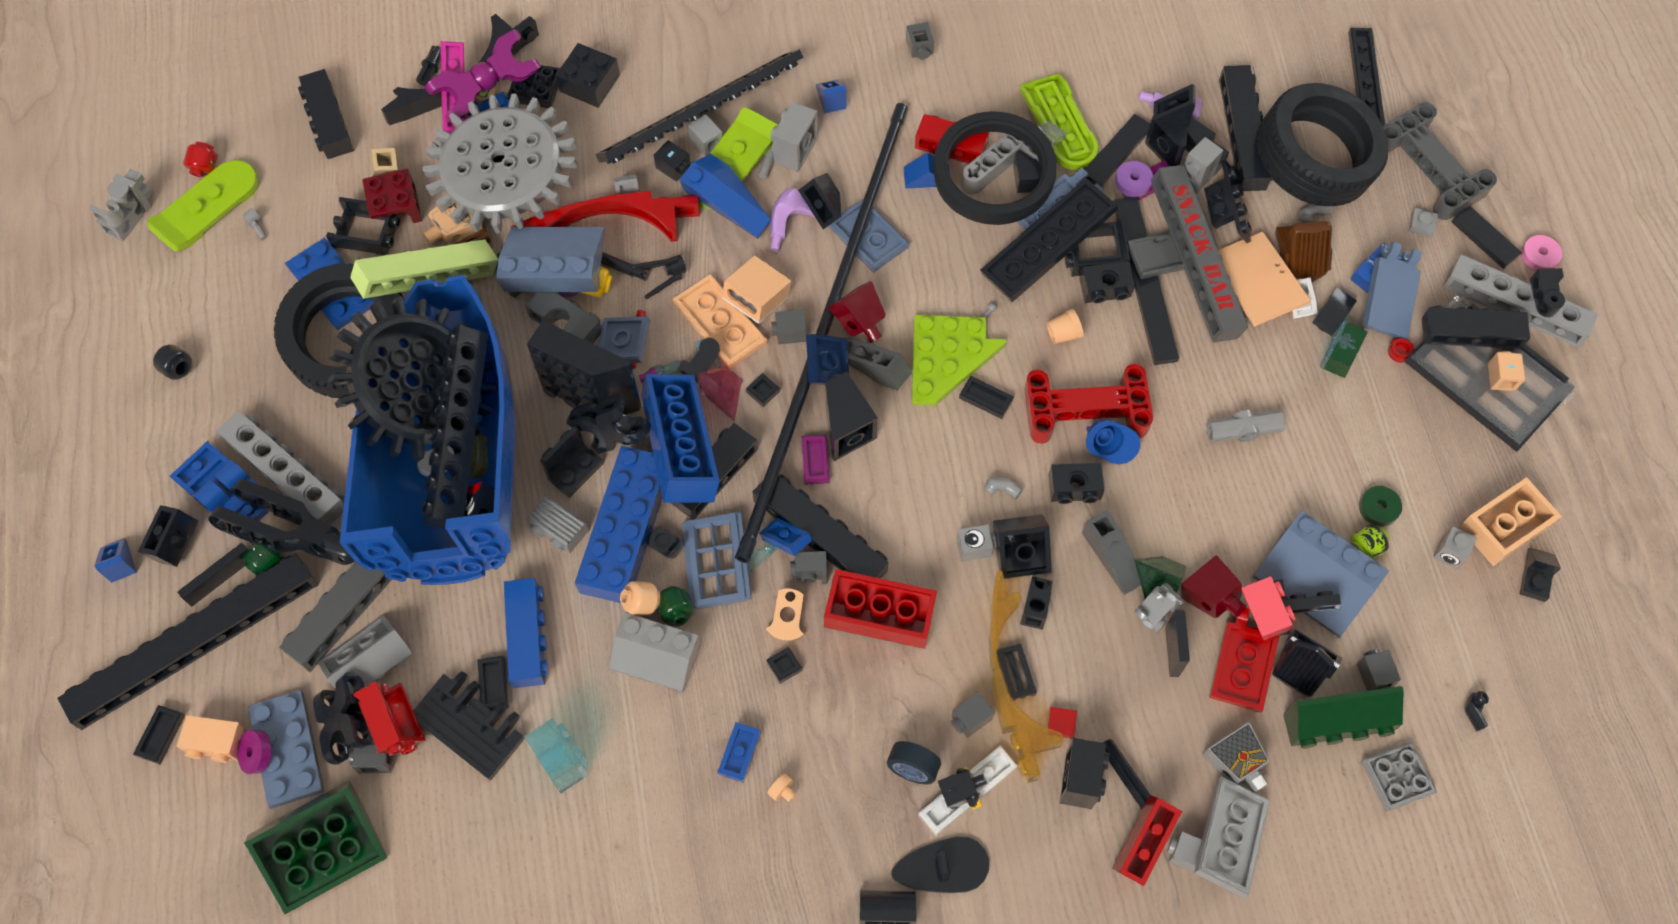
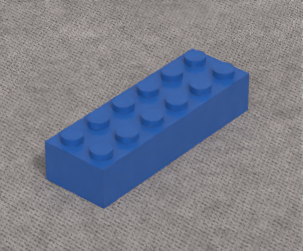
M646 374L641 397L646 421L651 426L649 435L663 502H714L720 480L694 375Z
M621 445L575 580V585L580 594L621 603L620 594L629 582L636 581L647 548L648 538L652 532L662 502V493L652 452Z

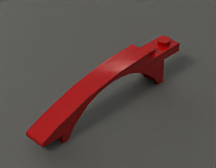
M651 191L609 195L569 204L543 213L544 218L541 220L536 216L523 221V227H568L579 220L596 215L622 214L633 216L652 224L670 242H676L677 218L699 217L700 210L698 196L684 195L682 197L652 198Z

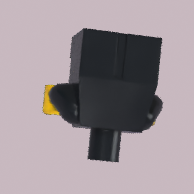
M964 767L958 768L956 774L937 781L948 808L955 809L968 803L972 810L982 806L979 798L981 794L979 787L987 784L984 774L974 777L969 769Z

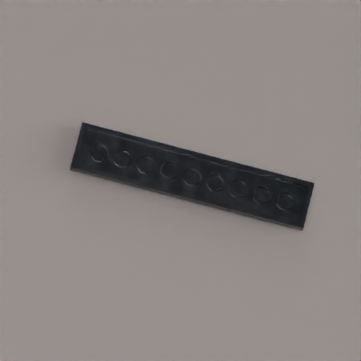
M800 49L787 52L595 155L599 162L614 164L625 158L624 153H635L644 148L643 143H653L663 138V132H674L684 126L682 122L695 121L703 116V111L705 113L721 107V101H732L742 95L740 91L753 90L761 85L759 81H769L779 76V72L799 65L797 61L804 57Z

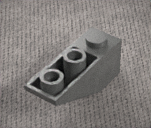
M1108 510L1086 521L1082 534L1121 592L1125 595L1145 584L1146 581L1124 534Z

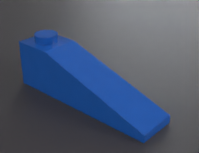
M712 154L694 161L679 180L686 193L691 196H698L700 202L757 239L771 222L770 217L732 168Z

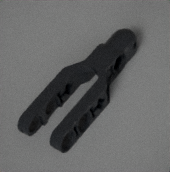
M239 479L230 489V492L240 500L250 503L251 507L263 508L273 512L274 516L300 526L295 530L285 532L221 506H217L208 517L210 524L216 529L253 544L262 545L276 553L302 550L341 565L355 562L340 544L341 532L332 525L312 518L303 502L244 479Z

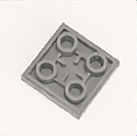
M1412 742L1364 759L1361 762L1385 812L1437 793Z

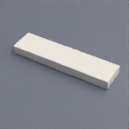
M1001 745L970 770L974 777L984 774L987 780L986 785L979 787L980 799L1018 767ZM941 794L921 810L918 815L936 836L968 810L970 806L966 803L958 808L950 809L946 805L943 794Z

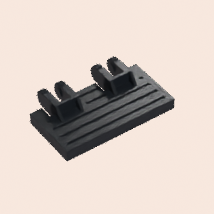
M461 671L453 680L443 674L413 710L417 721L423 728L491 781L525 739L515 729L508 738H505L519 720L520 715L513 712L496 731L493 726L505 713L507 705L501 702L491 711L474 698L466 707L475 693H477L480 684L472 681L456 699L453 696L466 681L467 674Z

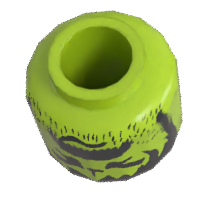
M1369 524L1353 533L1350 538L1351 545L1373 560L1385 554L1389 548L1388 533L1376 525Z

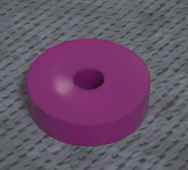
M248 730L239 741L237 757L239 766L244 773L260 774L268 767L271 758V743L268 735L263 730Z

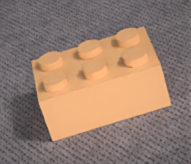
M1526 477L1471 514L1459 528L1477 538L1474 545L1494 567L1548 530L1562 516Z

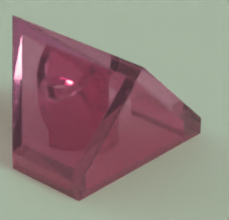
M727 366L699 372L697 377L700 392L735 422L743 380Z

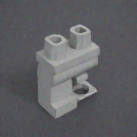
M130 169L124 177L116 174L113 178L114 182L109 184L107 191L111 196V200L105 204L111 211L106 212L95 206H90L91 211L97 218L96 222L102 231L123 242L142 218L144 210L148 212L152 207L148 199L153 194V191L148 185L142 183L145 180L143 175L133 169Z

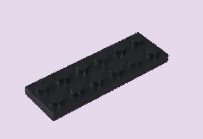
M1085 178L981 268L980 271L1003 295L1013 302L1118 211V206Z

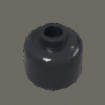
M168 344L157 350L153 358V365L158 372L167 378L178 380L188 374L192 366V359L187 352L176 345Z

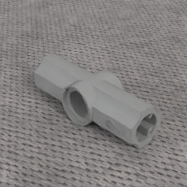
M1279 409L1253 413L1252 410H1243L1235 413L1232 417L1208 420L1206 423V433L1211 442L1232 439L1247 442L1256 439L1259 435L1283 432L1285 429V418L1283 412H1280Z

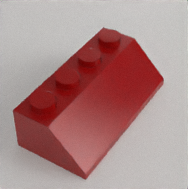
M835 569L824 614V627L926 649L937 590Z

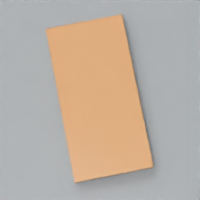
M710 274L673 298L672 301L703 339L713 338L719 343L720 352L718 357L730 369L766 345L767 339L744 313L722 298L723 288Z

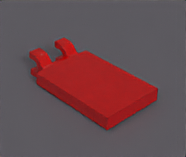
M1246 608L1240 616L1234 617V623L1227 622L1225 625L1209 698L1261 713L1265 704L1279 636L1276 635L1263 640L1258 628L1246 625L1250 609Z

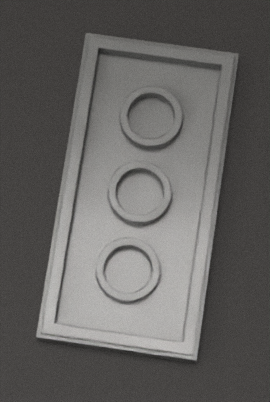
M1223 776L1219 777L1216 781L1194 873L1242 898L1248 896L1269 800Z

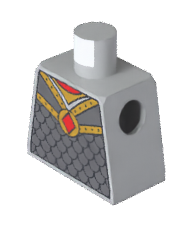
M1249 722L1209 747L1203 754V757L1223 777L1236 784L1246 780L1255 793L1268 785L1260 770L1269 763V759Z

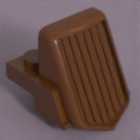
M1330 221L1294 223L1291 226L1276 228L1275 236L1280 247L1279 255L1296 279L1311 278V282H1314L1331 270L1332 225Z

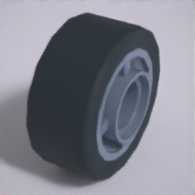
M899 741L893 745L886 762L888 768L893 773L908 781L924 785L932 784L935 781L941 766V760L934 752L921 745L906 741Z

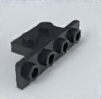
M1224 160L1221 163L1225 179L1204 188L1211 223L1217 229L1235 220L1238 234L1246 243L1251 242L1250 232H1252V227L1245 216L1248 214V210L1241 199L1244 193L1237 182L1239 173L1234 165L1230 166Z

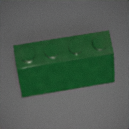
M1397 686L1296 701L1283 715L1291 746L1300 745L1302 749L1317 746L1318 742L1326 741L1327 745H1333L1343 742L1345 738L1361 741L1373 734H1378L1379 737L1394 735L1395 730L1403 725V687Z

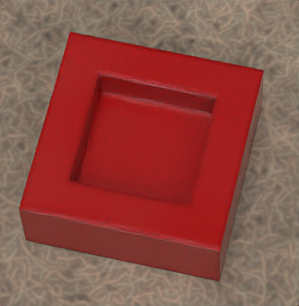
M1050 707L1047 735L1073 739L1075 737L1077 710Z

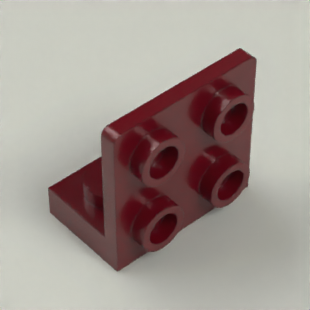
M408 168L362 180L368 213L371 219L404 212L406 216L410 215L413 223L422 222L415 184Z

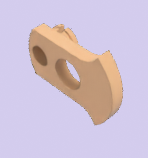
M781 589L778 591L774 620L766 628L772 636L780 640L790 641L804 635L799 627L804 594L794 589ZM790 592L795 594V599L791 602L786 599V595ZM785 607H790L795 611V617L790 622H785L780 617L781 610Z

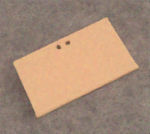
M1263 231L1250 236L1251 242L1249 243L1241 240L1218 250L1225 270L1230 277L1234 293L1238 297L1239 305L1254 327L1311 303L1310 298Z

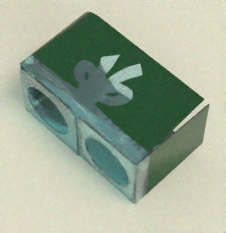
M1343 320L1322 360L1320 368L1345 378L1368 331Z

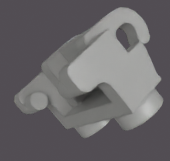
M1164 583L1161 587L1157 586L1152 590L1143 603L1137 607L1135 613L1144 625L1158 633L1168 622L1164 619L1170 611L1174 613L1175 610H1179L1185 602L1181 600L1182 598L1173 590L1172 586Z

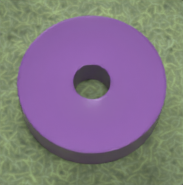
M1128 161L1118 168L1115 184L1124 195L1140 197L1150 190L1153 173L1142 162Z

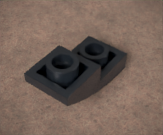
M1337 287L1312 323L1321 331L1333 336L1357 300Z

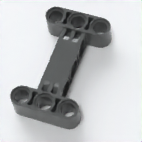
M1423 102L1383 126L1388 142V152L1399 146L1402 147L1442 193L1433 207V212L1438 214L1437 218L1448 220L1485 198L1496 184L1497 176L1488 169H1482L1470 176L1428 129L1437 115V109L1431 103Z

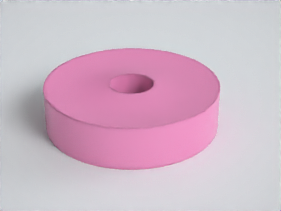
M1545 235L1532 236L1521 249L1523 262L1535 271L1537 269L1555 268L1562 258L1560 245L1554 239Z

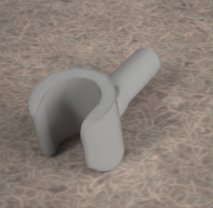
M250 208L244 213L243 217L246 223L256 231L260 239L264 240L266 236L256 223L261 217L254 209Z

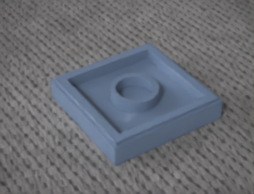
M648 317L604 318L598 346L631 363H642L651 320Z

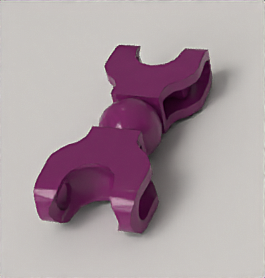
M514 29L499 37L493 48L492 56L487 58L486 62L477 63L471 67L470 71L468 70L464 73L444 71L427 82L424 88L430 95L446 91L454 96L456 105L448 110L446 120L449 124H453L449 117L451 113L456 114L460 119L470 114L468 103L471 101L474 103V98L480 95L481 91L491 90L496 86L497 82L499 83L503 80L522 82L539 70L541 64L537 59L533 58L526 62H520L512 56L511 49L518 44L521 38L518 30Z

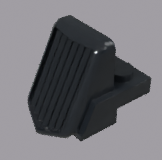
M1295 629L1287 638L1283 647L1285 653L1275 666L1272 674L1291 689L1306 697H1312L1326 677L1330 679L1339 668L1342 657Z

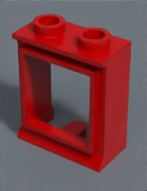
M375 681L353 693V696L360 701L358 703L376 747L379 748L376 750V753H388L389 756L398 753L407 755L416 751L418 744L426 741L402 683L389 688L387 683L379 685Z

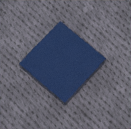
M818 334L806 335L809 384L825 385V382L835 374H842L846 371L849 374L847 338Z

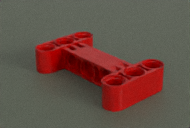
M1130 364L1125 368L1120 386L1050 390L1049 378L1044 371L1036 369L1027 375L1024 392L1031 439L1036 443H1047L1051 439L1055 421L1125 417L1127 427L1135 431L1139 438L1147 435L1153 422L1147 375L1145 369L1139 364ZM1129 377H1134L1138 381H1133ZM1031 383H1039L1041 386L1036 387ZM1132 399H1138L1141 403H1136ZM1040 404V405H1042L1044 408L1039 409V408L1035 407L1034 405ZM1135 421H1142L1145 425H1139ZM1043 426V427H1045L1047 430H1046V431H1041V430H1039L1037 427Z

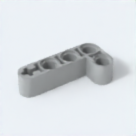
M1005 134L965 167L961 185L962 189L971 195L979 193L1014 164L1015 153L1018 150L1040 165L1039 159L1025 142L1012 135Z

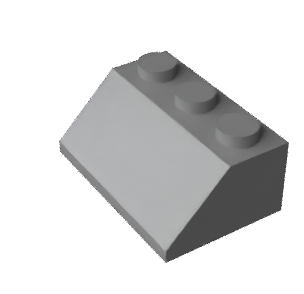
M624 612L615 634L609 670L683 693L701 646L699 636Z
M381 615L318 661V664L334 688L336 681L346 673L359 675L366 687L372 682L380 681L392 667L403 664L412 651L387 618ZM347 682V683H348V686H349L350 694H352V693H353V687H352V685H351L349 682Z

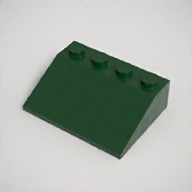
M350 780L250 833L244 842L284 915L387 859L377 833Z

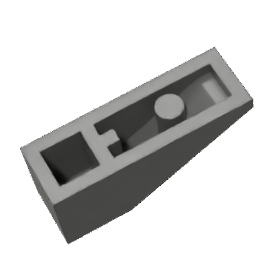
M852 337L847 338L848 364L880 385L898 391L912 374L901 353Z

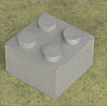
M793 101L788 109H784L781 115V122L773 128L770 136L773 141L771 152L773 153L774 163L799 172L818 138L816 110Z

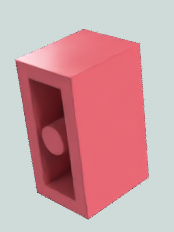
M1270 576L1241 588L1263 640L1293 629L1292 621L1296 619L1290 605L1285 607L1281 597H1284L1285 594L1279 581L1274 583Z

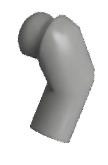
M1309 203L1301 209L1300 220L1312 222L1313 214L1330 215L1332 206H1318Z
M990 477L984 486L985 491L991 495L995 494L997 490H1004L1015 500L1023 491L1006 477Z

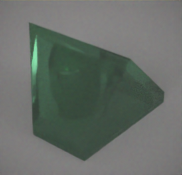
M1163 556L1134 559L1145 599L1155 587H1161L1164 583H1168L1176 593L1178 592L1184 577L1185 565Z

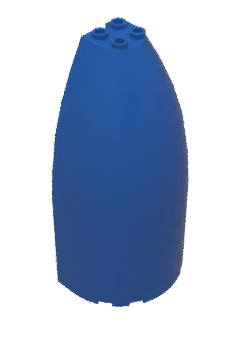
M464 275L447 277V281L444 283H439L434 279L416 282L404 298L406 313L415 314L416 303L421 299L427 300L426 316L435 319L436 314L444 307L449 309L448 318L445 320L444 325L452 331L459 324L466 322L469 325L468 328L488 333L485 362H491L493 368L483 374L482 383L495 385L496 391L490 395L480 394L482 403L492 407L493 411L487 417L482 416V421L478 423L484 429L474 438L468 487L479 482L495 487L494 513L446 519L445 529L423 524L422 506L424 501L427 500L428 490L425 489V484L428 477L419 472L418 462L413 461L412 444L403 443L402 451L393 458L389 456L393 439L382 435L381 440L370 447L367 445V441L374 428L367 421H364L361 426L352 429L340 544L362 567L369 571L375 568L385 572L386 578L404 582L407 578L421 580L422 585H447L484 577L485 571L489 569L497 570L501 567L511 550L516 423L509 366L498 333L478 295ZM399 341L400 346L406 348L405 343ZM378 349V354L384 356V352ZM411 363L412 368L418 370L417 366ZM390 372L391 378L396 379V375ZM407 375L406 382L410 386L416 387V378L412 375ZM368 381L369 387L374 388V383ZM423 386L424 391L428 393L427 386ZM402 395V399L408 402V397ZM380 404V408L383 411H386V406L384 404ZM357 409L355 416L360 414ZM414 417V422L420 424V420ZM431 443L424 444L425 452L433 449ZM448 471L445 472V476L451 479L450 473ZM441 494V500L447 504V498Z

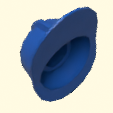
M1099 420L1086 428L1088 432L1086 447L1096 457L1114 464H1124L1133 460L1139 452L1140 438L1129 427L1110 420Z

